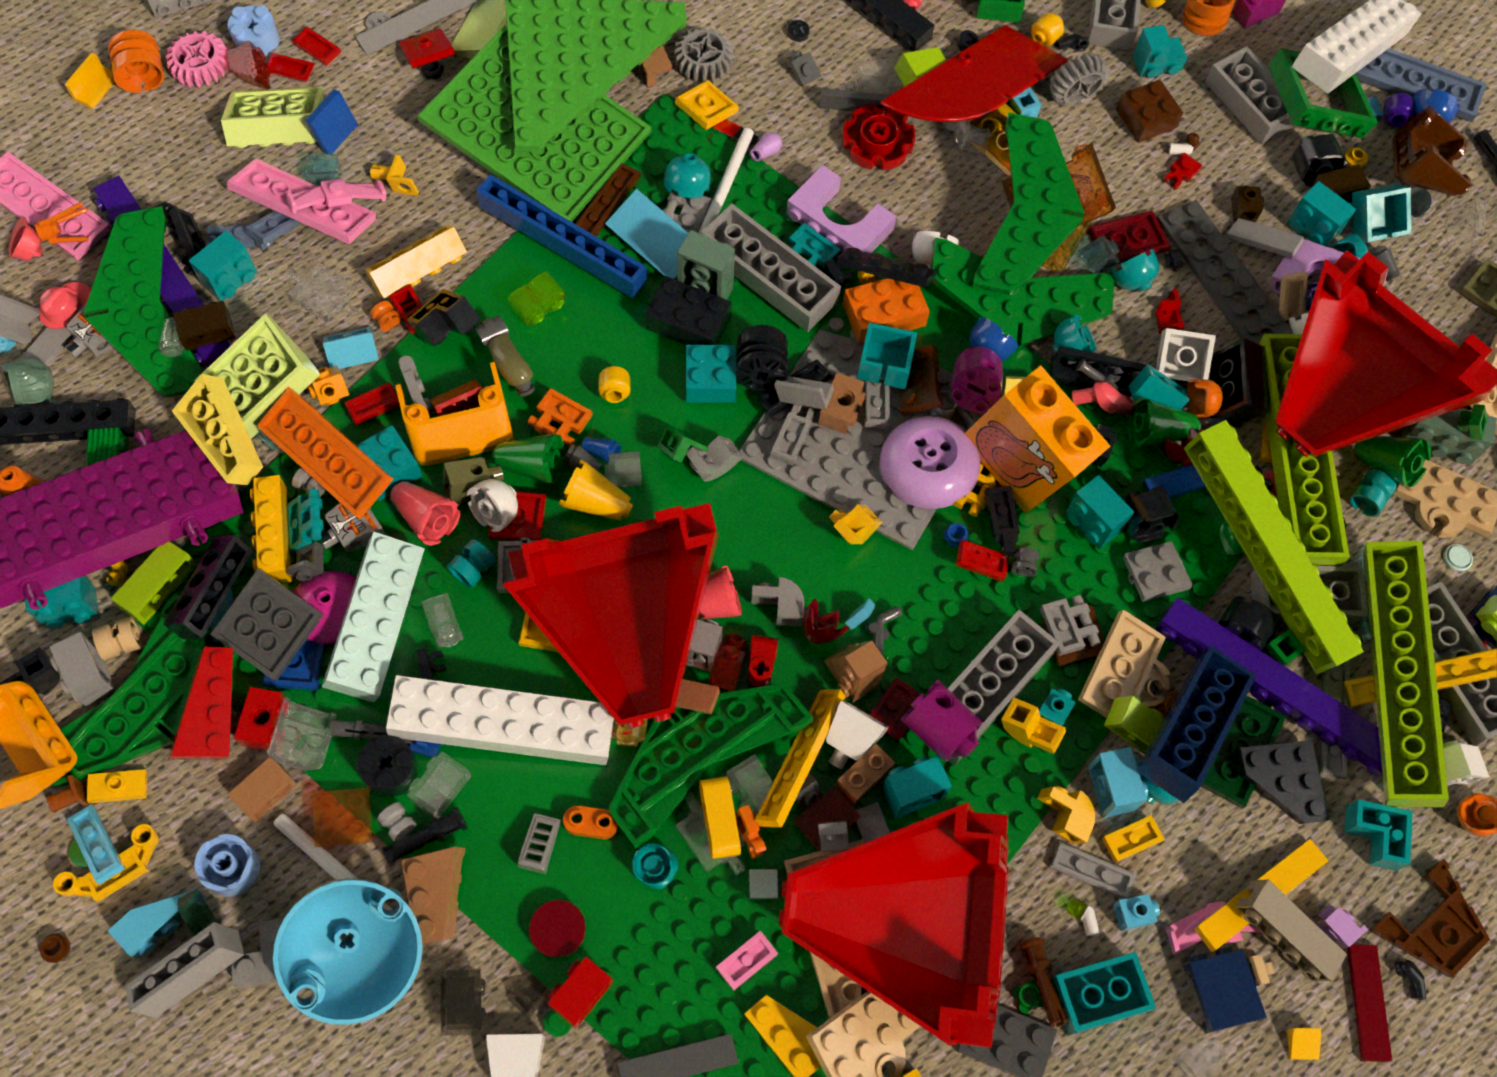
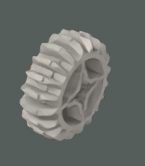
M703 26L700 30L693 27L692 32L685 31L684 36H679L678 42L674 46L675 52H673L676 68H679L681 75L686 74L687 80L694 76L695 83L699 78H702L703 82L710 78L714 83L715 76L722 79L723 73L728 74L729 67L733 64L734 51L731 41H728L727 35H721L720 30L713 32L712 27L709 30H705Z
M1092 52L1088 55L1084 53L1080 57L1076 56L1075 59L1069 60L1065 65H1061V69L1055 71V75L1051 77V82L1049 83V90L1053 99L1060 106L1090 99V97L1096 95L1097 91L1103 89L1102 85L1108 82L1107 79L1110 76L1105 60L1099 54Z

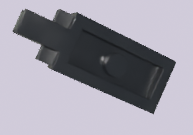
M1011 486L986 488L984 494L992 537L995 544L1000 543L1003 557L1013 556V553L1016 551L1014 542H1018L1020 530Z

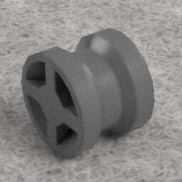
M1017 548L1013 553L1015 563L1012 564L1011 571L1023 577L1035 576L1038 570L1036 562L1039 559V552L1031 548Z

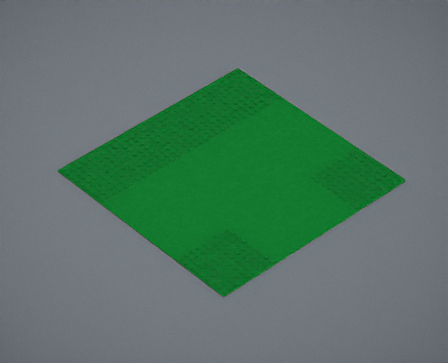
M663 94L638 117L651 126L652 129L647 138L624 163L641 172V178L622 204L638 189L661 210L665 209L668 204L667 198L670 194L664 187L666 167L673 158L686 153L695 154L708 165L710 170V188L708 193L707 191L704 192L703 196L713 199L737 145L734 140L716 129L709 128L705 130L675 104L674 98L668 94ZM747 150L719 215L728 206L733 204L792 248L793 246L789 244V238L798 230L801 224L794 222L786 214L787 202L800 187L762 160L759 162L754 161ZM592 200L573 220L572 223L575 224L577 222V220L580 218V216L583 214V212L586 210V208L589 206ZM826 205L823 207L822 210L825 216L832 222L840 225H852V223ZM676 207L674 214L680 215L682 209ZM606 225L597 237L642 263L647 268V283L634 299L519 230L454 291V293L466 297L481 319L480 321L488 317L492 319L498 315L502 318L509 331V338L533 372L531 384H533L535 389L530 395L521 397L518 396L517 389L508 384L496 367L512 427L513 441L547 435L536 432L535 428L528 424V420L532 415L540 419L543 414L537 411V405L549 389L552 388L591 410L593 413L592 418L580 434L572 430L568 433L569 436L575 439L573 445L577 447L580 445L582 447L585 437L615 439L617 443L621 444V453L615 463H606L593 456L597 461L603 463L599 472L631 497L629 503L633 504L629 515L627 518L622 516L620 521L559 506L561 499L566 501L564 491L575 469L567 467L568 464L563 462L564 456H561L560 465H565L564 472L558 484H547L502 469L504 476L502 482L511 486L515 491L546 494L547 501L541 540L549 538L565 541L654 519V512L677 506L687 509L710 503L716 530L719 533L710 573L720 567H729L734 580L733 585L735 590L737 589L742 613L737 617L709 619L722 626V647L714 672L686 665L683 679L717 686L720 693L755 688L748 681L752 635L779 638L776 660L773 665L771 681L768 685L783 684L787 686L809 712L820 690L838 689L837 684L839 683L823 660L848 645L873 641L874 636L868 633L863 624L873 623L878 615L894 608V606H898L902 610V616L884 624V629L889 632L888 639L884 640V658L887 661V665L879 687L854 703L848 697L844 699V701L869 715L896 677L917 690L920 695L922 693L925 696L929 694L927 692L928 689L937 680L948 689L1018 610L1022 611L1044 629L1041 620L1043 616L1040 611L1042 605L1066 598L1069 607H1074L1071 599L1081 595L1084 603H1087L1088 606H1093L1104 640H1106L1112 624L1121 610L1127 611L1155 630L1164 613L1177 597L1198 611H1201L1243 556V554L1229 556L1225 553L1220 541L1219 532L1220 527L1226 520L1207 488L1171 499L1180 522L1174 530L1171 531L1170 528L1162 531L1164 536L1156 540L1144 543L1137 542L1136 538L1132 540L1126 526L1120 534L1101 549L1086 539L1085 533L1069 521L1065 512L1076 492L1099 475L1124 502H1127L1125 498L1130 493L1138 491L1141 494L1146 492L1142 483L1144 479L1183 468L1181 463H1174L1163 453L1160 446L1165 444L1143 448L1133 446L1135 442H1130L1128 438V418L1123 414H1109L1096 401L1079 404L1077 408L1095 428L1099 424L1111 427V434L1117 436L1106 463L1099 467L1092 462L1076 477L1026 514L1015 503L1020 530L1018 534L1019 540L1014 542L1015 549L1031 548L1039 552V559L1036 562L1038 570L1035 576L1023 577L1014 574L1011 571L1012 564L1015 563L1013 556H1009L1006 579L1002 582L955 566L959 546L951 547L948 545L943 535L949 525L954 523H960L966 527L969 533L967 536L968 542L1001 553L1000 543L995 544L992 537L987 507L981 510L977 517H973L969 514L971 504L968 502L964 503L962 509L953 505L938 508L913 551L876 531L863 544H850L841 536V533L834 527L835 523L829 518L835 511L834 509L740 460L720 477L711 481H703L701 476L690 466L689 462L691 460L687 455H685L682 463L673 460L658 447L668 424L695 436L706 446L718 436L730 438L740 451L765 413V410L760 406L756 398L765 391H754L746 388L736 377V403H686V345L647 330L645 327V313L664 276ZM881 244L872 252L880 253L883 257L891 259L900 258ZM802 252L799 254V255H801L803 258H805L807 261L810 259L809 257H807L806 255H804ZM820 265L816 266V268L824 272V268ZM848 268L841 270L843 273L852 271V278L843 283L839 302L808 332L734 276L733 290L727 299L732 301L731 318L717 345H736L737 353V338L745 329L756 325H770L778 328L786 335L788 340L787 376H789L819 330L850 338L852 327L843 307L845 289L862 285L857 277L858 271ZM879 276L877 281L887 278ZM931 282L927 288L919 286L930 313L925 327L911 330L912 332H917L914 349L932 344L938 350L939 367L953 373L957 357L963 351L971 348L969 342L970 332L979 319ZM832 318H840L843 321L844 325L841 331L833 332L830 330L829 322ZM475 329L463 335L451 331L446 335V339L442 343L435 346L424 343L417 333L412 335L410 332L348 391V396L340 398L323 416L355 445L393 425L413 455L400 406L356 426L344 402L391 382L396 394L395 385L400 384L407 405L413 404L398 362L401 357L406 355L412 357L419 375L418 378L420 377L425 389V392L421 393L423 399L428 397L430 400L472 380H476L482 389L495 385L490 363L494 361L488 347L482 343ZM1025 345L1018 347L1007 360L1002 362L1003 383L1000 398L1003 396L1005 376L1027 377L1040 365L1050 374V363ZM610 366L622 367L630 375V395L619 403H611L604 400L598 391L599 374L603 369ZM1057 383L1072 402V391L1085 389ZM434 410L429 413L430 418L437 417ZM551 420L549 425L556 429H559L561 424L554 420ZM564 444V446H565V455H566V453H567V451L569 450L570 447H568V446H566V445ZM492 451L447 461L453 462L482 457L485 459L487 468L496 466L492 461ZM285 452L278 456L256 477L280 475L287 487L288 503L299 495L307 496L306 491H299L292 486L293 477L301 466ZM446 462L431 466L418 464L422 477L412 482V484L446 497L443 488V469ZM984 466L981 474L988 476L989 470ZM254 480L238 494L243 509L242 514L204 528L208 535V539L204 544H202L197 536L196 538L200 545H192L189 540L181 548L190 555L197 566L215 537L235 535L253 551L232 586L234 600H236L255 574L253 560L257 559V551L253 548L252 536L256 535V527H253L251 521V512L255 511V503H252L250 497V488H254ZM976 484L971 492L978 495L981 487ZM327 490L320 497L322 499L320 518L324 524L321 534L331 529L325 519V515L340 503ZM390 495L379 502L376 500L370 507L386 536L425 548L382 690L374 703L322 687L335 644L326 645L319 689L317 691L264 687L262 684L264 673L233 651L231 707L238 714H242L250 687L282 692L289 702V712L287 717L282 719L280 726L282 730L279 743L274 746L387 846L395 842L388 834L389 829L383 827L377 818L390 805L400 802L405 808L406 817H411L417 824L410 834L430 825V821L433 818L439 819L453 812L455 807L460 809L468 826L467 830L460 829L447 836V840L440 842L436 840L402 857V859L452 847L465 848L460 874L462 879L461 884H459L457 902H459L458 909L550 991L558 983L563 985L569 978L567 972L577 960L582 962L585 957L613 979V984L586 1016L584 1021L628 1060L732 1034L738 1064L690 1077H793L744 1016L749 1009L766 995L817 1028L829 1020L810 952L784 935L782 927H779V914L785 907V898L782 897V886L784 880L787 881L788 879L784 861L822 851L819 823L847 821L848 842L851 843L861 840L852 811L878 802L891 833L968 802L974 809V812L1008 815V865L1051 809L1050 806L1037 799L1041 789L1053 786L1066 789L1110 731L1104 726L1107 718L1078 700L1097 658L1057 667L1054 655H1052L1015 698L1040 709L1052 688L1056 691L1064 689L1072 695L1071 700L1076 703L1062 725L1065 727L1066 733L1054 754L1034 745L1032 748H1029L1007 733L1001 720L1008 708L1007 706L978 739L980 743L966 758L962 757L955 766L949 761L944 762L939 758L952 785L946 797L934 804L894 819L881 790L887 776L855 807L835 789L837 780L857 761L849 757L843 769H839L828 761L836 748L826 743L825 738L809 771L817 780L823 794L822 799L804 812L799 810L794 801L782 828L760 827L758 834L764 841L767 849L762 852V856L752 859L747 843H743L739 833L740 855L712 859L700 797L699 781L728 777L735 813L740 807L749 805L752 813L754 812L757 815L799 731L710 765L647 842L665 846L674 852L678 860V871L673 880L664 889L658 890L644 885L635 877L632 861L637 850L619 826L612 838L603 840L571 835L566 831L563 823L565 812L573 806L609 810L610 803L646 737L654 717L643 720L644 725L638 726L636 729H628V726L627 728L621 727L613 718L609 756L606 765L442 744L436 760L413 753L418 763V775L414 785L402 795L381 797L368 788L361 779L356 765L361 750L371 740L362 739V741H355L354 738L330 736V727L333 719L357 722L360 719L364 720L365 723L387 725L396 675L422 679L416 650L423 648L426 649L429 656L435 651H442L444 657L437 659L434 664H445L447 670L443 673L433 671L435 680L600 702L559 652L519 646L526 612L510 593H498L499 541L489 540L490 526L486 525L484 527L477 521L469 508L468 502L457 506V509L460 511V518L454 531L449 536L443 535L439 539L442 541L439 544L431 546L424 544L418 539L391 502ZM471 539H474L485 546L494 555L497 562L487 572H481L482 578L471 589L458 581L447 569V565L456 555L462 556V549ZM312 540V543L318 542V543L322 544L320 540H318V541ZM1172 541L1191 580L1192 587L1186 591L1142 602L1135 585L1129 582V571L1123 561V556L1125 553ZM340 542L327 549L324 547L323 571H341L357 578L367 546L352 552H346ZM290 552L291 565L296 563L297 553ZM197 566L145 625L135 620L149 635H152L161 619L160 613L166 602L175 593L179 596L181 595ZM292 576L291 582L281 584L293 592L302 581ZM779 577L793 581L803 593L804 613L814 599L818 601V616L839 610L837 629L846 626L845 622L867 599L870 598L875 608L871 615L854 629L849 628L841 637L830 643L817 645L805 637L803 625L802 627L776 625L777 606L751 604L752 586L769 583L773 587H778ZM325 597L322 599V602H328L330 598ZM210 635L206 647L227 646L223 643L214 644L212 635ZM1165 639L1156 659L1162 662L1176 643ZM758 670L757 675H763V671ZM1054 704V707H1055L1056 709H1058V710H1061V709H1062V708H1060V707H1058L1057 705ZM670 713V716L675 721V723L679 722L676 716L673 713ZM270 715L262 716L258 724H265L269 720ZM908 728L899 743L885 734L876 743L895 762L893 769L904 766L907 769L914 766V762L924 756H929L930 759L937 756L910 728ZM624 731H630L631 733H633L634 736L627 737L625 735H622V733ZM392 764L385 765V767L388 769L392 768L393 766ZM534 813L561 820L546 875L519 868L517 865ZM576 815L572 818V821L579 823L582 821V817ZM603 819L599 822V825L607 827L610 822ZM539 822L537 825V828L551 831L553 827L551 825ZM535 833L534 838L548 841L549 836ZM533 843L531 848L545 851L546 848L545 846ZM529 854L528 856L529 859L537 861L542 860L541 856ZM777 869L778 899H750L749 870ZM554 900L568 901L578 907L584 916L586 924L585 939L579 949L568 957H546L536 949L531 941L529 932L531 918L536 910L546 902ZM761 931L778 952V955L733 991L717 971L716 966ZM861 987V995H863L867 990ZM820 1066L809 1077H826Z

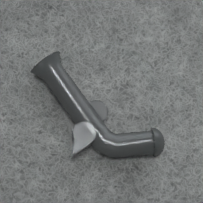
M1084 358L1077 364L1075 371L1083 372L1094 380L1095 383L1107 382L1118 391L1115 383L1120 380L1121 376L1111 374L1104 376L1087 364Z
M894 606V608L878 615L873 623L863 624L868 633L874 636L873 642L883 657L884 640L889 637V632L884 629V624L902 616V610L898 606Z

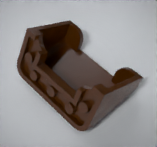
M1430 105L1427 106L1395 133L1392 139L1394 177L1400 182L1451 196L1462 195L1471 186L1470 177L1465 174L1462 175L1452 165V161L1460 159L1465 154L1467 138Z

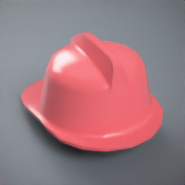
M25 216L17 221L12 230L8 246L10 260L11 258L30 261L34 256L41 257L42 255L41 239L36 230L28 225Z
M72 282L62 287L47 289L39 301V317L41 322L51 329L66 327L87 303L91 288L81 282Z

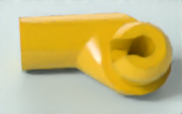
M124 560L110 565L112 571L109 572L110 577H106L109 585L119 587L126 582L128 564Z

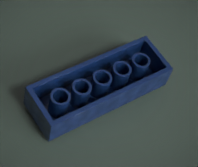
M1210 645L1196 660L1141 761L1137 772L1182 803H1185L1200 789L1257 675Z

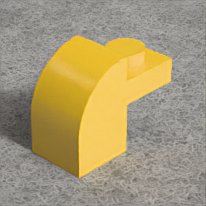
M1017 698L1012 699L1001 719L1004 729L1018 742L1029 748H1032L1034 745L1052 754L1056 752L1066 733L1064 726L1040 717L1038 707Z
M1059 786L1041 789L1037 799L1059 812L1052 832L1073 844L1087 843L1095 822L1094 807L1088 796L1081 790L1068 793L1067 790Z

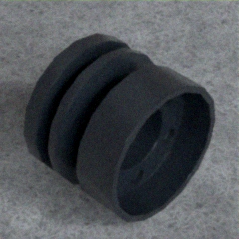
M770 325L751 326L742 331L737 338L736 377L738 381L746 388L754 391L775 389L774 384L776 380L786 381L788 375V340L786 335L780 329Z

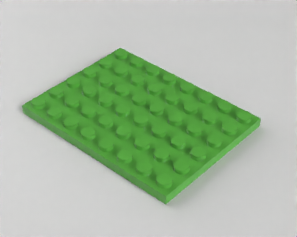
M505 25L418 115L420 123L508 185L571 222L601 190L621 163H625L647 138L652 129L651 126L605 95L598 102H593L588 110L577 120H572L567 125V128L557 137L551 138L539 152H516L514 147L507 26Z

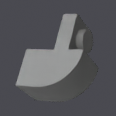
M718 436L708 445L709 449L707 452L692 447L686 453L691 460L689 462L690 466L701 476L703 481H711L720 477L743 458L731 439Z
M779 577L778 587H773L769 583L752 586L751 604L777 606L776 625L802 627L804 596L801 589L793 581Z

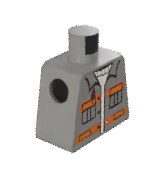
M86 304L66 327L74 339L65 346V349L74 358L86 349L95 357H98L112 348L86 321L85 317H89L84 315Z
M339 503L325 515V519L331 529L322 533L320 541L325 549L340 542L346 552H352L367 546L373 532L383 535L385 533L370 508L359 519Z

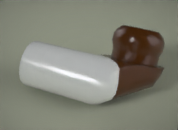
M1189 133L1187 140L1182 144L1169 143L1168 154L1183 155L1186 153L1190 155L1199 146V135Z

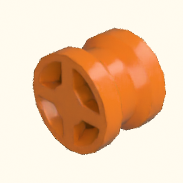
M389 301L379 302L370 311V316L374 321H378L379 328L384 332L398 325L401 321V315L393 310L394 307Z

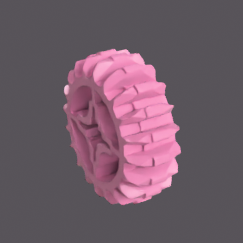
M195 30L194 34L190 35L186 32L185 37L178 36V41H171L172 47L167 48L168 54L165 55L167 68L176 81L179 80L182 86L187 83L192 88L196 83L201 88L202 83H205L210 87L211 80L218 83L217 76L224 77V71H229V52L223 41L217 38L214 33L208 34L206 31H203L199 34Z

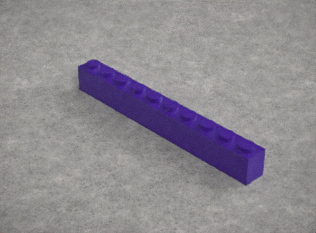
M119 175L93 188L98 196L94 200L102 212L107 210L109 213L105 217L112 228L115 219L120 214L142 210ZM164 244L160 293L163 300L160 302L166 312L169 314L186 308L203 306V302ZM173 317L171 320L173 321L174 325L176 326L175 319H174V317ZM226 340L196 348L198 352L194 355L201 367L205 365L209 367L231 345Z
M1177 597L1171 603L1155 630L1166 637V640L1175 642L1183 647L1187 654L1198 658L1212 645L1257 675L1249 690L1253 697L1267 702L1273 706L1275 711L1296 721L1300 728L1313 732L1325 744L1330 746L1337 745L1340 750L1344 749V756L1365 765L1369 773L1383 777L1379 730L1376 725Z

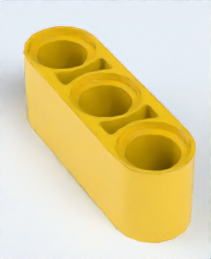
M728 777L700 780V797L711 858L718 859L740 855V839Z

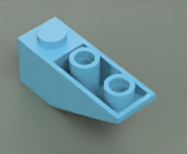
M192 890L132 909L116 922L108 932L129 956L136 959L140 956L145 957L155 949V942L163 935L168 936L178 928V921L186 914L187 916L192 915L201 907L200 901L205 896L197 890Z

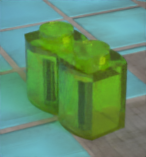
M548 272L536 276L527 285L520 287L508 297L510 307L526 326L541 322L546 313L560 309L566 300L564 290Z

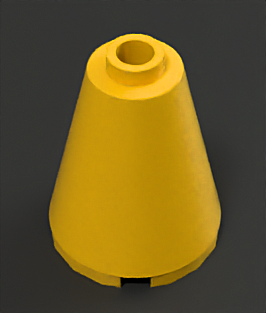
M580 460L579 466L582 469L576 467L564 491L566 501L561 499L559 506L619 521L622 516L627 518L633 504L629 503L631 497L586 461Z

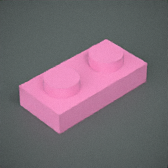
M759 931L717 965L716 969L734 991L774 959L778 952L764 934Z

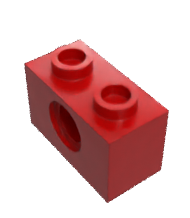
M255 687L249 688L234 739L241 746L273 752L274 745L278 744L281 738L282 730L280 726L282 719L286 718L289 712V702L283 693ZM270 715L269 720L265 724H258L262 716Z

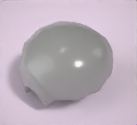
M1412 186L1411 221H1415L1424 217L1433 207V196L1428 189Z

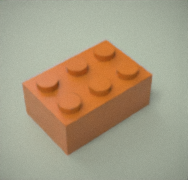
M887 278L845 289L843 307L858 345L864 343L869 323L908 331L925 327L930 311L921 289L917 285Z

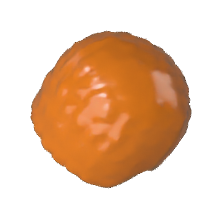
M1209 379L1189 380L1187 393L1190 400L1187 402V410L1200 418L1210 417L1217 413L1223 400L1222 390L1219 385Z
M1474 793L1462 799L1457 807V817L1462 827L1469 833L1480 837H1487L1497 833V799L1482 793Z

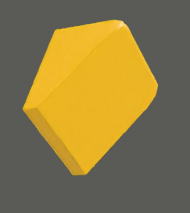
M1321 1028L1287 1029L1290 1059L1319 1060Z

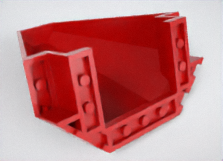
M1346 250L1334 264L1325 259L1276 417L1275 424L1279 427L1276 432L1284 440L1288 441L1290 438L1297 444L1296 450L1307 458L1310 454L1316 457L1483 401L1497 385V369L1486 361L1493 350L1472 333L1463 342L1461 347L1456 345L1383 286L1388 270L1384 263L1370 252H1367L1359 260Z
M710 503L687 509L677 506L654 512V519L565 541L549 538L522 544V549L508 552L514 581L502 584L618 724H627L628 729L644 725L643 720L653 717L655 722L670 719V713L675 712L719 537Z
M967 802L789 873L787 881L784 880L782 886V897L785 898L784 910H781L779 914V927H782V933L949 1046H956L957 1043L992 1048L993 1028H995L997 1017V1000L1000 998L1008 891V815L974 812V809Z

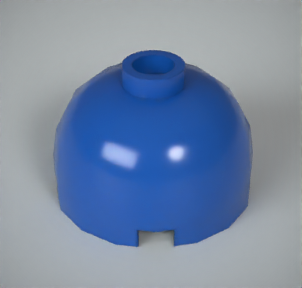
M1421 89L1414 94V117L1430 105L1451 123L1460 107V103L1456 104L1457 98L1442 90L1434 89L1433 93H1426L1427 89Z
M980 317L973 326L969 336L971 347L982 346L991 349L998 354L1002 362L1007 360L1019 345L1012 336H1006L1000 326L985 317Z

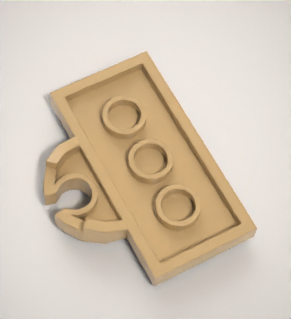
M1425 460L1423 468L1427 469L1424 476L1414 487H1406L1397 483V489L1393 495L1416 505L1414 513L1416 522L1428 533L1435 526L1434 519H1437L1444 526L1438 532V537L1440 538L1450 537L1451 539L1464 528L1485 537L1492 534L1497 519L1496 490L1428 460Z
M1119 611L1078 700L1105 718L1108 717L1114 699L1118 697L1137 696L1149 708L1162 703L1165 698L1162 695H1154L1150 690L1151 682L1154 683L1163 692L1170 689L1169 675L1171 673L1163 663L1156 659L1166 637L1127 611Z
M867 991L808 1034L806 1038L826 1077H884L882 1067L885 1062L889 1066V1075L891 1077H900L906 1060V1051L902 1040L921 1026Z

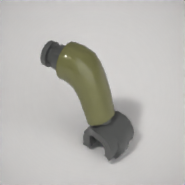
M498 315L492 319L488 317L480 321V324L475 326L474 329L482 343L488 347L501 375L509 385L517 389L518 396L530 395L535 389L533 384H531L533 372L509 338V331L502 318Z

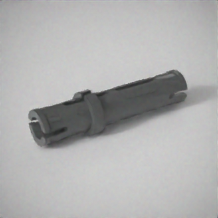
M333 719L330 727V736L354 738L355 741H362V739L373 740L380 735L387 734V725L365 723L364 720L360 719L357 722ZM402 739L409 744L413 742V740Z

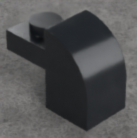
M39 647L15 661L19 671L1 681L0 685L22 681L31 686L36 694L44 695L55 688L60 680V675L52 666L48 654Z

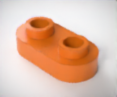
M573 806L565 812L563 817L566 831L575 836L605 840L612 838L618 830V825L612 818L610 811L605 809ZM579 815L582 817V821L574 823L572 818ZM606 819L610 823L607 827H602L599 825V822Z

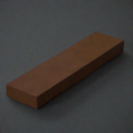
M621 163L575 224L597 237L605 227V223L616 212L639 181L641 172Z

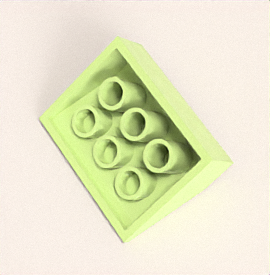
M478 0L474 3L452 43L455 55L472 60L504 25L507 26L505 0Z
M323 86L231 91L221 118L227 146L243 148L248 145L265 147L277 143L282 145H292L295 142L316 143L317 141L305 120L323 102Z
M266 313L202 373L224 379L250 439L260 431L257 427L258 423L288 387L300 394L321 375L307 355Z

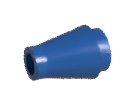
M585 437L582 443V448L606 463H615L619 459L621 444L617 443L615 439Z

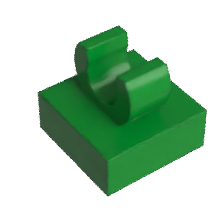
M1474 404L1472 412L1460 411L1461 420L1468 421L1464 423L1457 422L1458 430L1461 432L1470 431L1471 439L1482 440L1487 423L1485 405Z

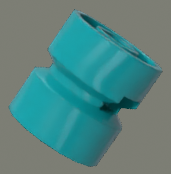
M1370 470L1360 482V486L1355 489L1349 498V502L1355 509H1358L1361 503L1365 504L1366 507L1362 513L1368 517H1376L1381 513L1386 502L1397 489V484L1387 473L1380 470Z
M471 539L462 549V556L456 555L447 565L450 573L458 581L471 589L482 578L481 572H487L497 562L494 555L474 539Z

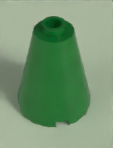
M1139 398L1132 404L1131 408H1135L1133 415H1128L1127 420L1128 438L1130 442H1135L1133 446L1139 448L1165 444V438H1169L1174 442L1187 440L1191 427L1197 432L1201 429V422L1195 414L1148 398Z
M547 434L499 443L492 451L493 463L496 466L500 465L503 470L547 484H558L562 478L565 465H560L561 456L565 457V446L560 435Z
M1376 436L1355 443L1354 446L1358 459L1376 470L1387 473L1395 482L1406 487H1414L1420 482L1427 470L1423 468L1425 460L1430 461L1431 457L1429 442L1421 438Z

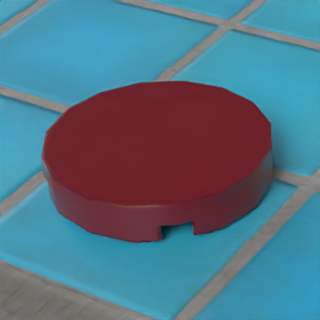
M554 900L546 902L536 910L531 918L529 926L530 938L536 949L546 957H568L579 949L585 939L586 924L584 916L578 907L568 901Z

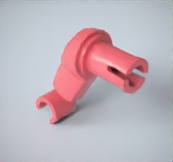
M1096 382L1093 387L1072 391L1073 402L1076 406L1096 401L1109 414L1132 413V409H1135L1131 408L1134 403L1131 396L1128 397L1119 393L1107 382Z

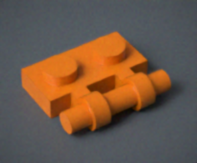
M550 388L537 405V411L543 415L540 419L533 415L530 416L528 424L533 426L535 431L540 434H557L562 436L564 444L571 447L575 439L569 436L568 433L572 430L580 434L592 418L593 413L586 407ZM554 420L561 424L560 428L556 429L549 425L550 421Z

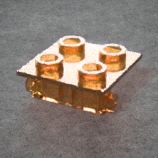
M369 788L313 792L315 848L324 847L325 850H333L338 845L372 842Z

